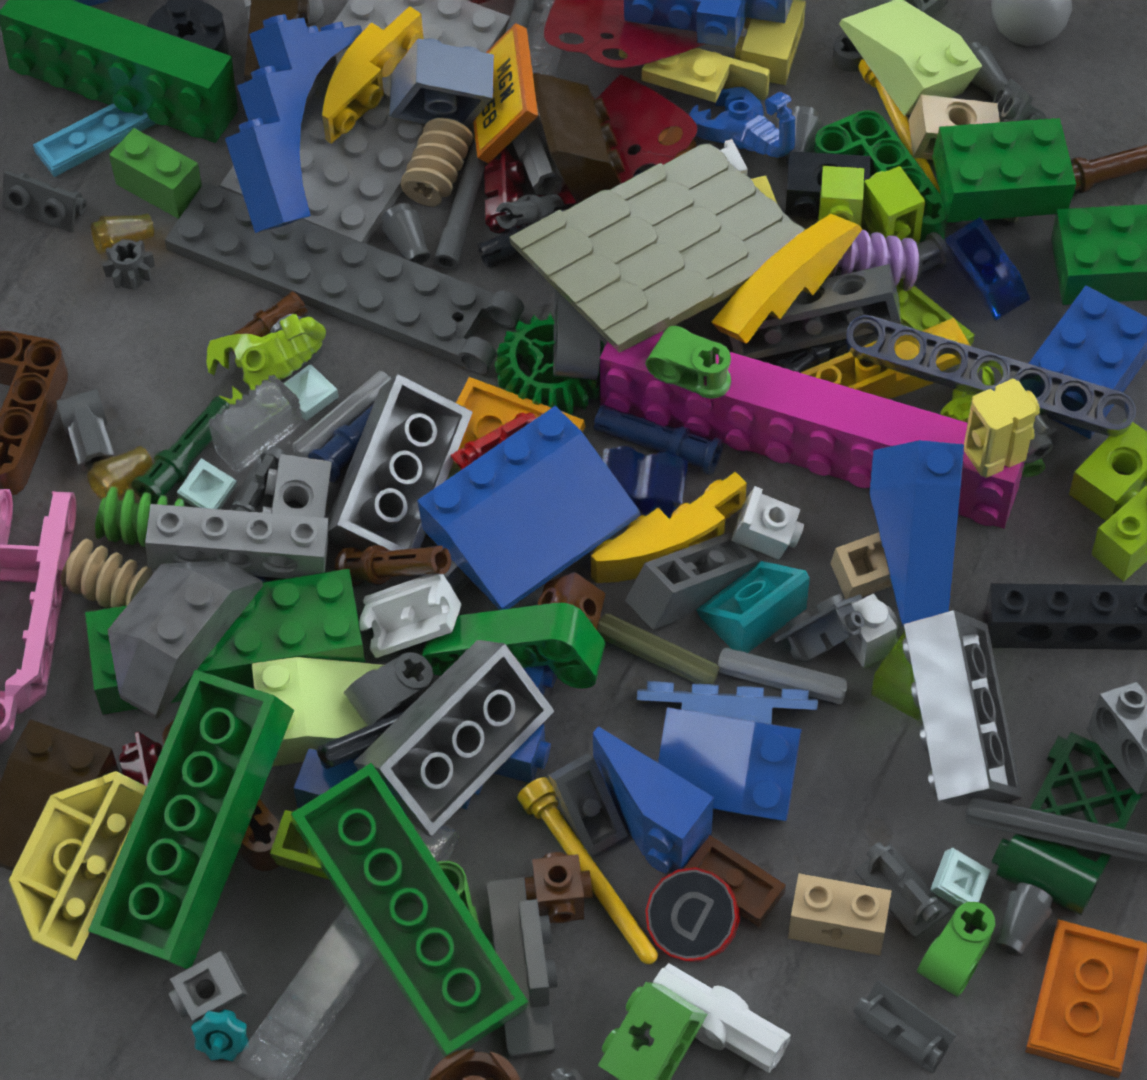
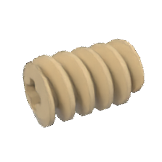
M435 118L429 120L423 127L417 147L414 149L411 160L407 164L406 172L402 176L400 183L402 191L415 202L425 206L436 207L441 204V197H447L452 192V184L456 182L457 172L461 170L463 165L462 159L467 156L468 147L473 142L474 136L465 125L452 119Z
M87 538L82 540L70 554L62 569L60 577L62 587H68V590L75 594L82 593L83 597L90 601L97 600L98 604L105 608L127 606L153 575L152 569L145 566L137 573L138 564L136 561L130 559L122 566L123 556L115 552L107 559L108 548L101 545L93 551V541Z

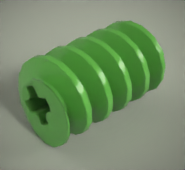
M111 486L106 498L102 499L95 522L96 538L101 539L106 535L107 539L112 542H117L122 538L124 543L128 545H134L139 540L140 545L146 548L145 541L151 494L144 492L140 502L135 503L134 491L128 489L123 500H118V489ZM161 495L157 504L168 505L167 497ZM178 498L174 506H184V500Z

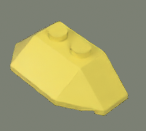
M115 771L55 793L49 797L8 880L32 941L74 961L77 960L90 933L88 931L147 786Z

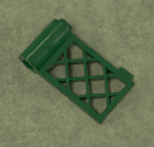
M1070 732L1067 739L1058 736L1047 757V761L1053 763V766L1030 809L1060 816L1082 811L1086 821L1098 824L1092 809L1112 804L1119 820L1118 822L1106 824V826L1125 830L1143 793L1137 795L1133 788L1117 792L1110 775L1119 773V770L1097 743L1073 732ZM1073 749L1091 757L1095 767L1075 772L1069 759ZM1062 769H1064L1065 775L1059 776ZM1100 777L1107 794L1087 799L1080 782ZM1070 784L1077 801L1057 806L1051 790ZM1128 800V802H1127V804H1126V806H1125V808H1124V805H1123L1122 801ZM1044 803H1046L1047 809L1041 810ZM1015 834L1011 841L1002 838L993 856L992 863L998 866L997 876L1016 885L1027 883L1038 887L1053 898L1052 902L1082 916L1112 855L1101 853L1096 863L1079 855L1076 847Z

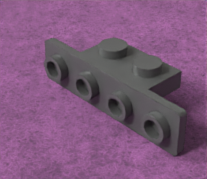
M524 877L489 881L487 883L494 948L528 1000L527 1009L504 1024L508 1056L510 1058L552 1054L555 1051V1041L550 1011L549 988L558 987L555 960H545L543 944L552 943L549 916H539L537 899H526Z

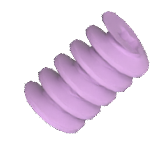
M862 230L827 277H833L837 267L841 268V275L852 273L853 270L857 272L890 264L895 286L897 287L901 278L903 279L904 291H909L913 287L918 274L919 254L916 242L911 238H904L900 241L894 235L885 238L878 232L872 233L869 236L866 230Z

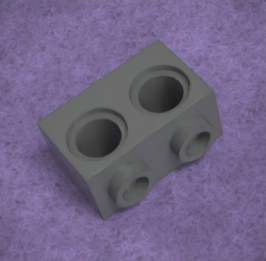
M1135 682L1099 695L1087 731L1138 795L1147 791V694Z

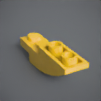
M409 6L384 30L371 22L347 49L332 75L324 98L322 118L325 140L332 144L342 134L348 133L364 113L369 109L375 108L384 96L382 78L389 76L393 72L396 65L403 59L417 39H424L422 14Z
M955 318L923 330V332L971 346ZM877 341L872 342V343H870V344H868V345H865V346H863V347H870V346L874 345ZM904 341L896 346L895 353L903 360H911L918 355L919 349L916 344ZM850 352L801 372L802 374L886 399H891L934 383L859 360ZM943 354L936 360V364L943 371L960 364V361L952 354Z
M734 472L724 480L714 481L708 486L704 494L691 504L684 503L673 512L670 519L659 508L647 516H639L628 525L626 531L613 540L607 539L596 547L591 555V578L596 583L636 579L644 563L723 535L725 532V520L740 510L746 500L747 483Z

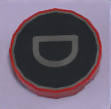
M696 867L678 869L662 878L650 893L645 910L647 929L654 943L670 957L690 963L707 960L724 952L735 938L740 921L739 907L730 885L715 873Z

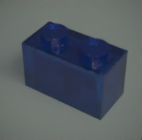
M980 217L945 238L955 264L995 321L1030 300L1021 274Z

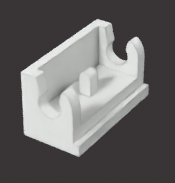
M427 574L365 596L363 600L365 606L359 621L360 630L364 631L372 627L374 637L371 639L370 650L375 658L451 633L461 607V602L443 574Z

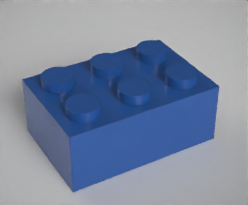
M1085 286L1028 364L1124 392L1147 360V317ZM1027 379L1020 383L1025 391H1031L1036 398L1043 393L1042 385L1034 379ZM1070 391L1061 396L1062 405L1069 411L1081 410L1085 405L1083 397L1077 392ZM1115 404L1108 405L1103 409L1104 418H1106ZM1057 421L1088 439H1091L1095 433Z

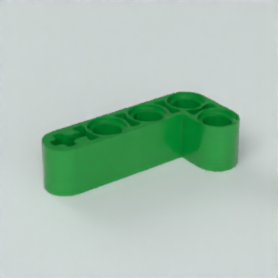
M871 110L859 111L818 130L815 135L814 153L871 156L870 177L875 173L886 172L900 166L925 200L919 243L924 241L927 234L931 232H937L945 239L947 221L941 194L883 116Z
M551 603L458 615L451 633L426 641L422 656L430 663L433 674L441 676L477 640L505 643L522 668L548 665L564 684L577 689H586L596 684L605 642L581 609L568 603Z

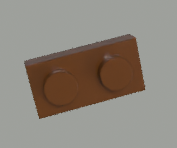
M711 835L684 867V869L696 867L713 872L730 885L737 900L739 914L758 927L786 891L784 883Z

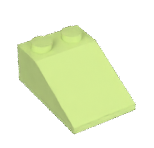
M893 0L844 18L839 23L904 116L913 112L921 94L947 98L962 94L982 67L961 35L904 0Z
M302 657L252 663L254 688L275 695L294 709L272 767L304 762L308 748L317 750L320 745L367 727L368 725L344 695V691L362 675L371 670H377L384 665Z

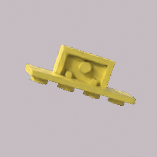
M700 48L644 64L642 68V81L715 103L723 88L745 87L761 100L766 99L769 91V69ZM619 50V56L626 59L627 54Z

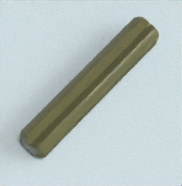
M604 614L598 623V632L605 641L696 684H714L718 677L719 666L620 618L611 614Z

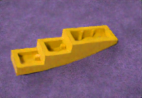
M829 214L798 234L771 256L736 291L711 323L720 332L747 344L768 315L781 319L801 291L811 295L816 293L862 231V228L856 223L833 214Z

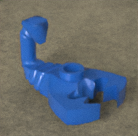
M733 87L721 91L715 106H725V112L720 113L715 119L711 120V109L699 112L698 104L692 108L689 114L697 125L696 136L706 140L725 143V141L732 139L737 149L746 148V150L756 151L762 155L768 154V156L776 158L788 155L795 148V116L792 115V110L787 107V104L792 99L781 91L765 101L767 114L772 116L777 113V118L780 119L779 129L764 117L761 102L745 87Z

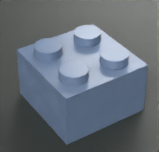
M432 38L417 39L391 73L389 117L423 124L435 118H448L458 121L468 128L493 98L494 54L480 52L477 48L470 46L456 47L442 44L439 40Z

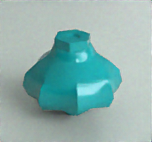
M223 1009L220 1012L207 1011L202 1019L191 1026L195 1036V1049L205 1053L211 1061L220 1059L234 1061L240 1052L249 1048V1039L246 1034L247 1024L237 1019L233 1011Z

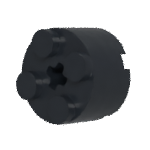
M167 0L166 5L159 8L147 23V27L229 55L223 14L204 1Z

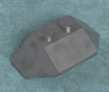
M228 561L161 564L108 629L120 698L158 719L193 675L194 670H197L263 586L262 581Z

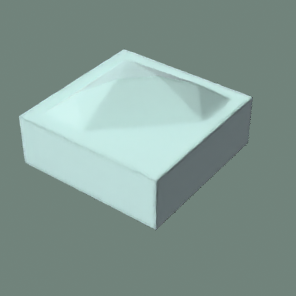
M311 364L278 387L279 395L306 421L338 398L337 388Z
M201 458L177 491V495L197 508L221 509L238 484L237 480Z
M951 848L944 852L930 891L956 907L967 902H979L991 870L958 850Z

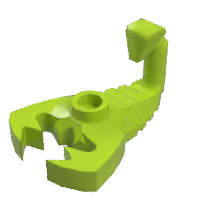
M292 314L280 321L283 330L276 333H270L263 337L253 334H235L210 340L206 359L208 373L214 376L219 362L229 370V354L231 351H234L236 355L235 363L238 368H243V381L249 385L251 391L248 396H245L236 387L232 386V399L220 395L219 397L226 400L233 407L234 412L249 417L274 394L282 379L292 375L293 371L301 368L303 363L310 360L312 355L320 349L322 341L326 336V330L321 323L312 317L298 319L297 314Z

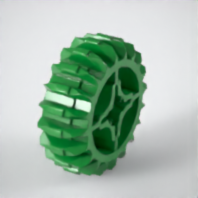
M550 311L546 320L541 321L533 314L530 325L518 321L516 332L507 331L504 343H500L497 349L495 372L498 374L499 387L517 394L522 400L527 398L533 400V404L536 405L541 403L551 408L556 406L560 411L570 415L574 412V406L586 410L588 399L597 400L600 395V361L597 380L554 377L553 314ZM600 340V357H601V354H602V352H603V350H604V348H605V345H604L603 341H601V340ZM521 363L529 366V371L532 372L530 377L525 375L519 368Z

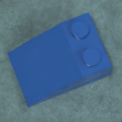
M667 707L658 763L713 796V809L787 821L802 729Z
M598 726L593 732V757L625 827L647 862L653 868L662 873H672L678 869H684L710 835L712 836L714 797Z

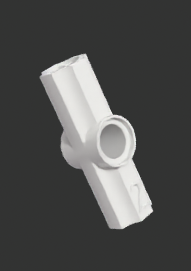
M669 963L660 970L653 983L664 985L708 1014L695 1036L699 1041L717 1050H723L726 1047L768 1073L777 1066L790 1042L791 1034L749 1011L746 1002L736 993L722 986L710 988Z

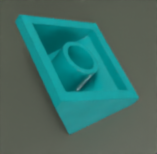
M761 561L696 609L700 618L731 649L749 653L786 625V622L807 609L810 577L806 570Z

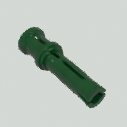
M214 397L206 409L168 450L159 451L154 456V464L146 473L133 479L131 486L137 496L141 499L144 492L150 493L151 504H157L161 495L165 496L177 482H183L188 476V467L192 461L214 439L223 426L234 417L233 407L226 400Z

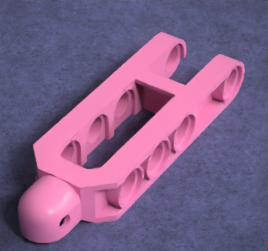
M0 489V582L37 583L35 592H31L29 598L32 606L29 629L24 630L22 637L25 644L21 670L17 669L16 674L6 680L5 691H0V744L9 739L14 729L16 714H21L46 696L64 593L60 577L62 569L70 556L76 523V498L74 492L52 491L49 516H44L39 546L7 545L13 515V499L10 489Z

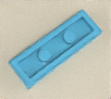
M113 103L33 144L35 153L50 173L56 177L120 143L133 128L143 131L156 123L149 118L146 112H143L144 114L141 116L131 112L126 113L119 110Z

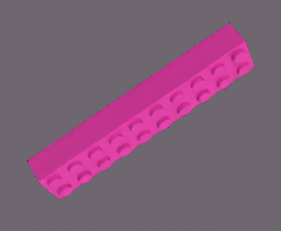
M660 332L620 353L607 341L600 357L601 406L606 405L662 426L673 428L684 426L690 429V433L712 440L714 438L722 439L725 444H728L733 449L739 451L748 450L768 456L771 460L778 463H791L801 466L817 475L837 477L849 481L860 488H870L873 450L918 440L964 444L968 424L966 422L730 352L731 363L728 369L731 376L730 389L719 398L709 399L675 384L662 382L648 371L645 364L646 360L664 332ZM716 354V363L719 364V356ZM704 376V385H705V386H707V377H706V376ZM964 452L958 515L971 518L981 525H994L1005 529L1020 486L1025 461L1010 468L1004 465L1003 471L985 478L979 474Z

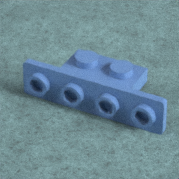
M647 681V689L637 690V700L681 702L682 710L768 724L772 722V708L817 710L818 700L808 698L809 690L782 689L781 697L763 696V687L737 686L736 694L719 693V685L692 684V692L674 691L673 682Z

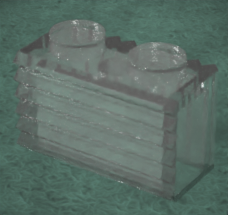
M269 375L268 380H262V384L256 385L255 390H249V395H242V400L236 399V404H229V409H223L222 414H216V419H209L215 452L236 473L241 472L257 460L259 454L264 450H269L271 446L277 445L303 425L301 409L299 407L301 406L299 404L300 400L275 375Z

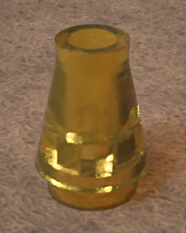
M148 213L127 216H100L99 221L91 223V235L97 252L104 254L106 253V248H112L121 239L138 242L154 237V227Z
M138 446L131 451L95 462L93 469L87 473V479L91 489L101 500L104 497L106 498L111 486L117 487L119 498L131 487V482L136 476H142L153 465V461L149 453L143 447Z

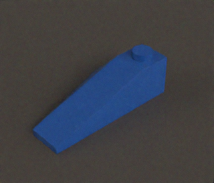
M918 440L873 450L869 495L875 512L879 536L884 548L902 626L906 623L949 612L964 444Z

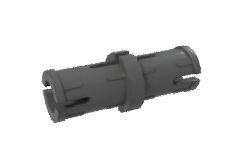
M548 194L541 197L524 195L518 201L501 203L497 207L496 212L507 211V213L496 216V220L505 229L520 225L528 227L558 211H554V208L563 207L564 202L557 194Z

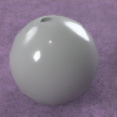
M992 0V19L998 31L1011 42L1025 47L1042 46L1055 40L1066 28L1072 12V0Z

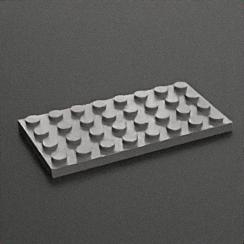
M349 0L333 23L342 21L344 27L360 25L363 32L372 22L384 30L410 6L422 14L424 39L432 38L439 40L442 44L456 47H475L480 52L486 53L506 33L510 16L468 0ZM347 47L327 61L317 74L306 99L301 122L300 161L303 187L311 216L303 220L368 244L382 222V215L393 206L402 192L400 184L402 176L406 172L407 164L411 160L414 149L417 147L418 139L422 135L425 124L389 117L390 74L382 78L384 96L375 108L369 109L364 113L348 133L342 134L332 144L325 140L322 118L324 98L332 75L349 48ZM233 166L220 184V188L243 196Z

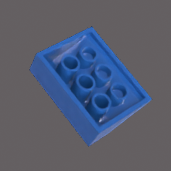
M556 406L417 500L423 530L438 546L441 545L449 550L451 560L499 610L510 609L640 516L637 506L583 432Z

